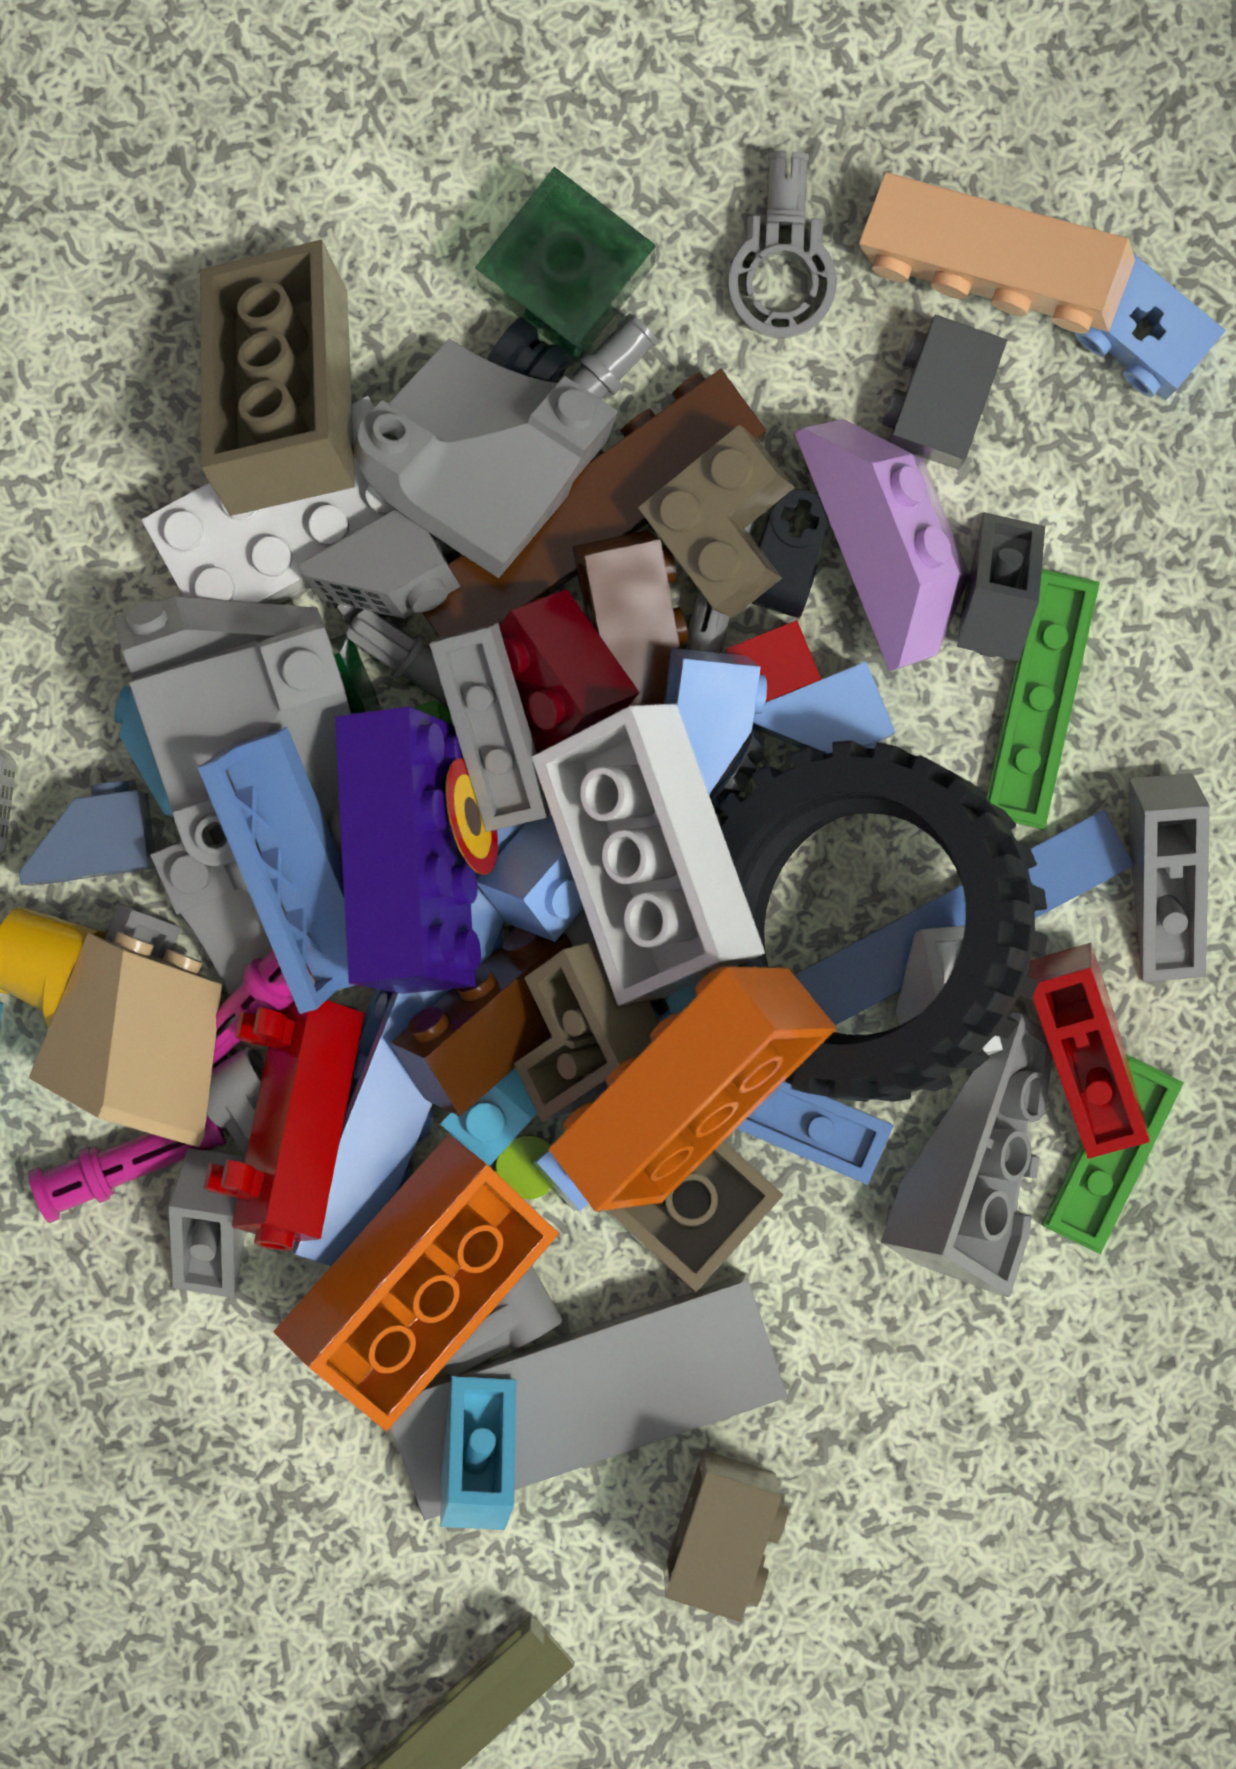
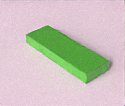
M1127 1055V1059L1149 1132L1150 1142L1088 1159L1081 1141L1041 1223L1042 1226L1100 1255L1184 1082Z

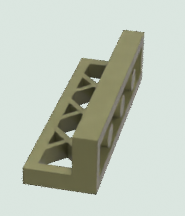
M531 1614L361 1769H461L572 1669L575 1661L536 1617Z

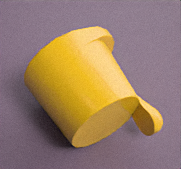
M16 907L0 925V993L13 995L42 1011L44 1021L49 1028L87 934L90 933L105 938V932L26 907Z

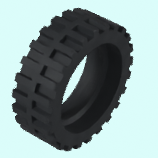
M852 740L834 741L832 743V753L822 754L810 747L791 752L790 758L793 767L784 772L765 765L751 775L758 789L747 798L731 792L719 806L729 816L722 825L721 830L765 954L735 967L769 968L765 950V918L774 884L782 868L795 850L814 832L841 817L855 814H882L897 817L919 827L930 835L949 856L962 882L965 898V928L959 956L946 984L927 1008L910 1021L883 1032L859 1035L833 1032L784 1082L790 1084L793 1090L813 1095L868 1102V1100L895 1102L911 1099V1092L922 1089L936 1092L952 1085L953 1082L950 1074L960 1068L976 1070L990 1058L982 1048L994 1036L1008 1039L1019 1024L1018 1021L1009 1016L1018 997L1033 998L1039 981L1027 977L1032 953L1046 955L1048 935L1035 931V911L1047 909L1045 890L1033 885L1028 869L1035 867L1037 862L1030 847L1017 841L1011 830L1016 827L1015 822L1005 810L992 804L985 797L986 792L972 782L922 755L910 754L894 745L877 742L874 749L866 748Z

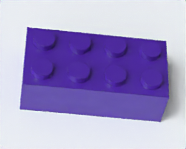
M410 706L335 716L348 984L400 994L476 987L475 969H478L481 962V946L476 932L472 930L471 904L475 902L477 897V879L474 870L464 859L455 840L446 799V782L449 768L456 759H464L454 725Z

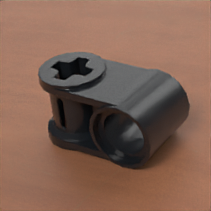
M797 489L790 491L772 507L761 536L759 548L781 575L782 579L751 604L800 619L811 591L817 570L816 561L828 527L829 519L818 495L808 490ZM799 505L806 508L805 519L814 523V528H805L798 537H794L789 534L790 523L781 519L782 513L790 514Z

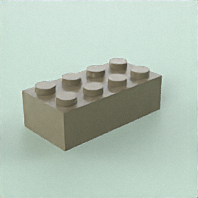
M323 240L200 269L201 469L228 514L233 516L354 488L348 294Z

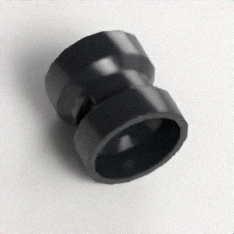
M519 317L500 337L486 360L528 377L557 383L568 368L573 355L559 344L548 345L546 342L540 341L538 328L524 317Z

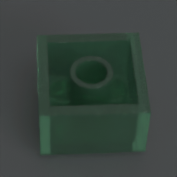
M554 166L476 265L475 272L480 288L516 316L524 317L538 328V333L551 343L562 346L573 355L572 359L578 363V359L588 351L655 265L656 245Z

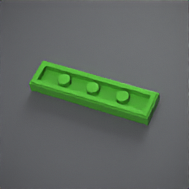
M1042 569L1039 604L1020 660L1015 661L985 796L992 804L1005 810L1015 824L1041 830L1046 828L1100 585L1098 581Z

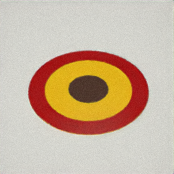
M459 758L453 761L447 775L446 799L449 819L455 840L464 859L475 872L486 875L493 870L496 863L498 833L497 830L486 832L465 761Z

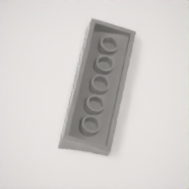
M747 1274L699 1289L695 1294L690 1292L481 1363L458 1375V1377L517 1380L515 1490L788 1397ZM449 1375L432 1380L390 1428L424 1521L440 1516L442 1458L451 1381Z

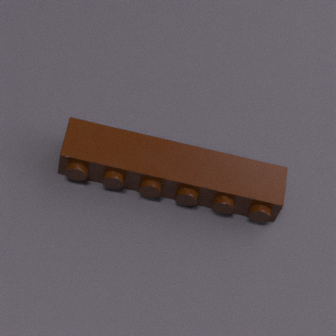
M722 368L708 378L702 371L694 374L672 392V396L676 400L674 403L657 415L649 408L623 426L620 432L624 439L606 452L600 449L573 481L565 501L499 578L464 555H461L452 563H448L461 587L449 593L445 601L438 607L422 613L439 638L495 623L500 625L510 610L545 598L578 575L572 546L635 533L648 525L649 522L638 507L739 424L754 435L760 443L763 442L767 430Z

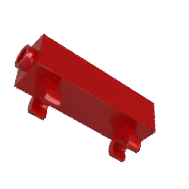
M326 1000L316 1010L299 1014L294 1001L287 1008L274 1011L261 1007L257 1009L256 1015L245 1011L240 1012L235 1037L248 1043L268 1046L244 1163L226 1160L225 1166L209 1163L203 1189L220 1195L237 1197L231 1227L255 1234L254 1244L280 1251L293 1250L294 1242L321 1239L365 1016L363 1012Z

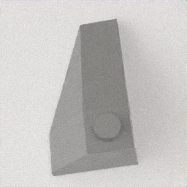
M1013 1012L1010 1017L1018 1021L1019 1024L1008 1039L1000 1037L1003 1050L988 1055L990 1058L973 1071L901 1181L894 1204L888 1212L886 1227L881 1239L882 1244L915 1264L1006 1297L1011 1295L1029 1240L1032 1220L1031 1215L1017 1214L1021 1178H1037L1039 1157L1031 1156V1144L1027 1136L1028 1121H1038L1045 1114L1052 1064V1054L1044 1030L1024 1014Z

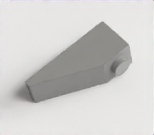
M176 596L160 602H143L132 607L127 613L113 617L120 647L132 679L253 640L259 642L319 622L323 624L317 607Z
M1193 773L1129 778L1128 835L1130 857L1135 865L1131 868L1143 982L1206 977L1210 805Z

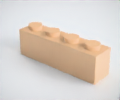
M885 172L859 242L868 261L873 264L872 270L884 278L902 283L908 282L909 276L932 282L931 287L934 290L956 299H967L969 293L992 299L991 304L997 309L1016 316H1027L1029 310L1052 316V322L1063 329L1081 334L1088 333L1090 327L1109 332L1135 263L1129 238Z

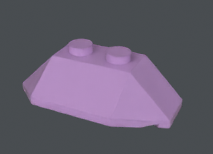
M844 419L809 426L796 431L794 434L889 672L938 655L970 574L924 459Z

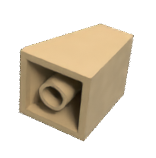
M117 931L114 940L110 941L88 933L28 1078L99 1119L200 1147L205 1134L217 1032L216 1013L220 1006L222 984L199 974L203 962L183 953L167 948L163 959L150 955L154 947L153 944L132 935Z

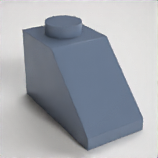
M114 781L91 785L92 796L73 799L19 871L20 885L38 886L156 869L150 856L155 852L147 793L140 790L130 791L129 781Z

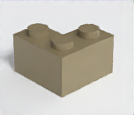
M740 424L638 507L715 610L733 618L782 579L781 575L745 528L795 487L760 441Z
M595 941L563 949L524 978L552 1035L546 1042L514 1063L542 1122L573 1112L587 1103L595 1102L609 1087L606 1084V1079L610 1073L625 1061L637 1058L653 1042L650 1039V1034L660 1023L649 1000L621 1006L617 1005Z

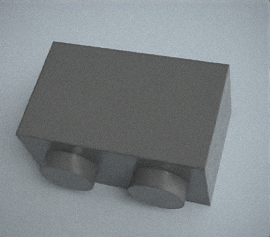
M936 314L927 332L915 329L903 362L904 366L914 369L906 392L894 388L882 425L893 428L889 442L917 456L959 470L967 458L1008 339Z

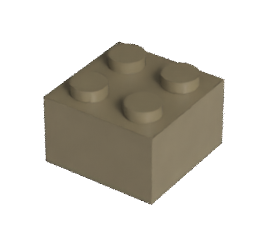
M723 1141L662 1203L604 1211L695 1294L784 1195L730 1145Z
M702 1450L663 1570L665 1598L738 1622H742L747 1604L758 1607L769 1572L768 1568L763 1567L765 1555L763 1554L768 1541L775 1544L779 1543L789 1511V1506L784 1504L785 1494L781 1493L775 1473Z

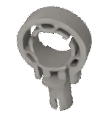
M774 151L768 153L769 177L765 249H759L760 216L747 217L746 242L738 250L731 264L728 291L734 311L746 326L761 335L785 339L800 336L821 322L834 300L837 276L833 260L822 244L823 219L811 218L809 251L805 252L803 249L809 154L792 152L790 179H786V151ZM779 228H791L789 245L779 244ZM749 255H754L755 259L750 267L747 269L743 268L742 264ZM787 255L799 260L809 271L812 282L809 298L815 299L819 278L826 281L823 301L818 310L810 318L799 324L795 322L794 318L799 317L809 309L810 305L806 302L802 303L794 311L781 313L765 308L759 300L755 301L752 304L754 309L767 318L763 323L756 319L743 304L738 288V277L747 274L746 292L748 297L754 295L752 279L760 263L772 256ZM816 257L819 260L823 272L817 270L812 258ZM773 320L787 321L789 326L775 327L771 322Z

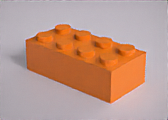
M723 966L710 972L696 986L694 992L697 997L682 1012L670 1015L653 1029L650 1034V1039L653 1042L637 1058L625 1061L610 1073L606 1079V1084L609 1087L595 1102L581 1106L564 1121L563 1128L565 1132L548 1150L595 1212L662 1203L837 1029L789 968Z
M448 1134L273 1333L308 1368L387 1432L560 1233L490 1166Z

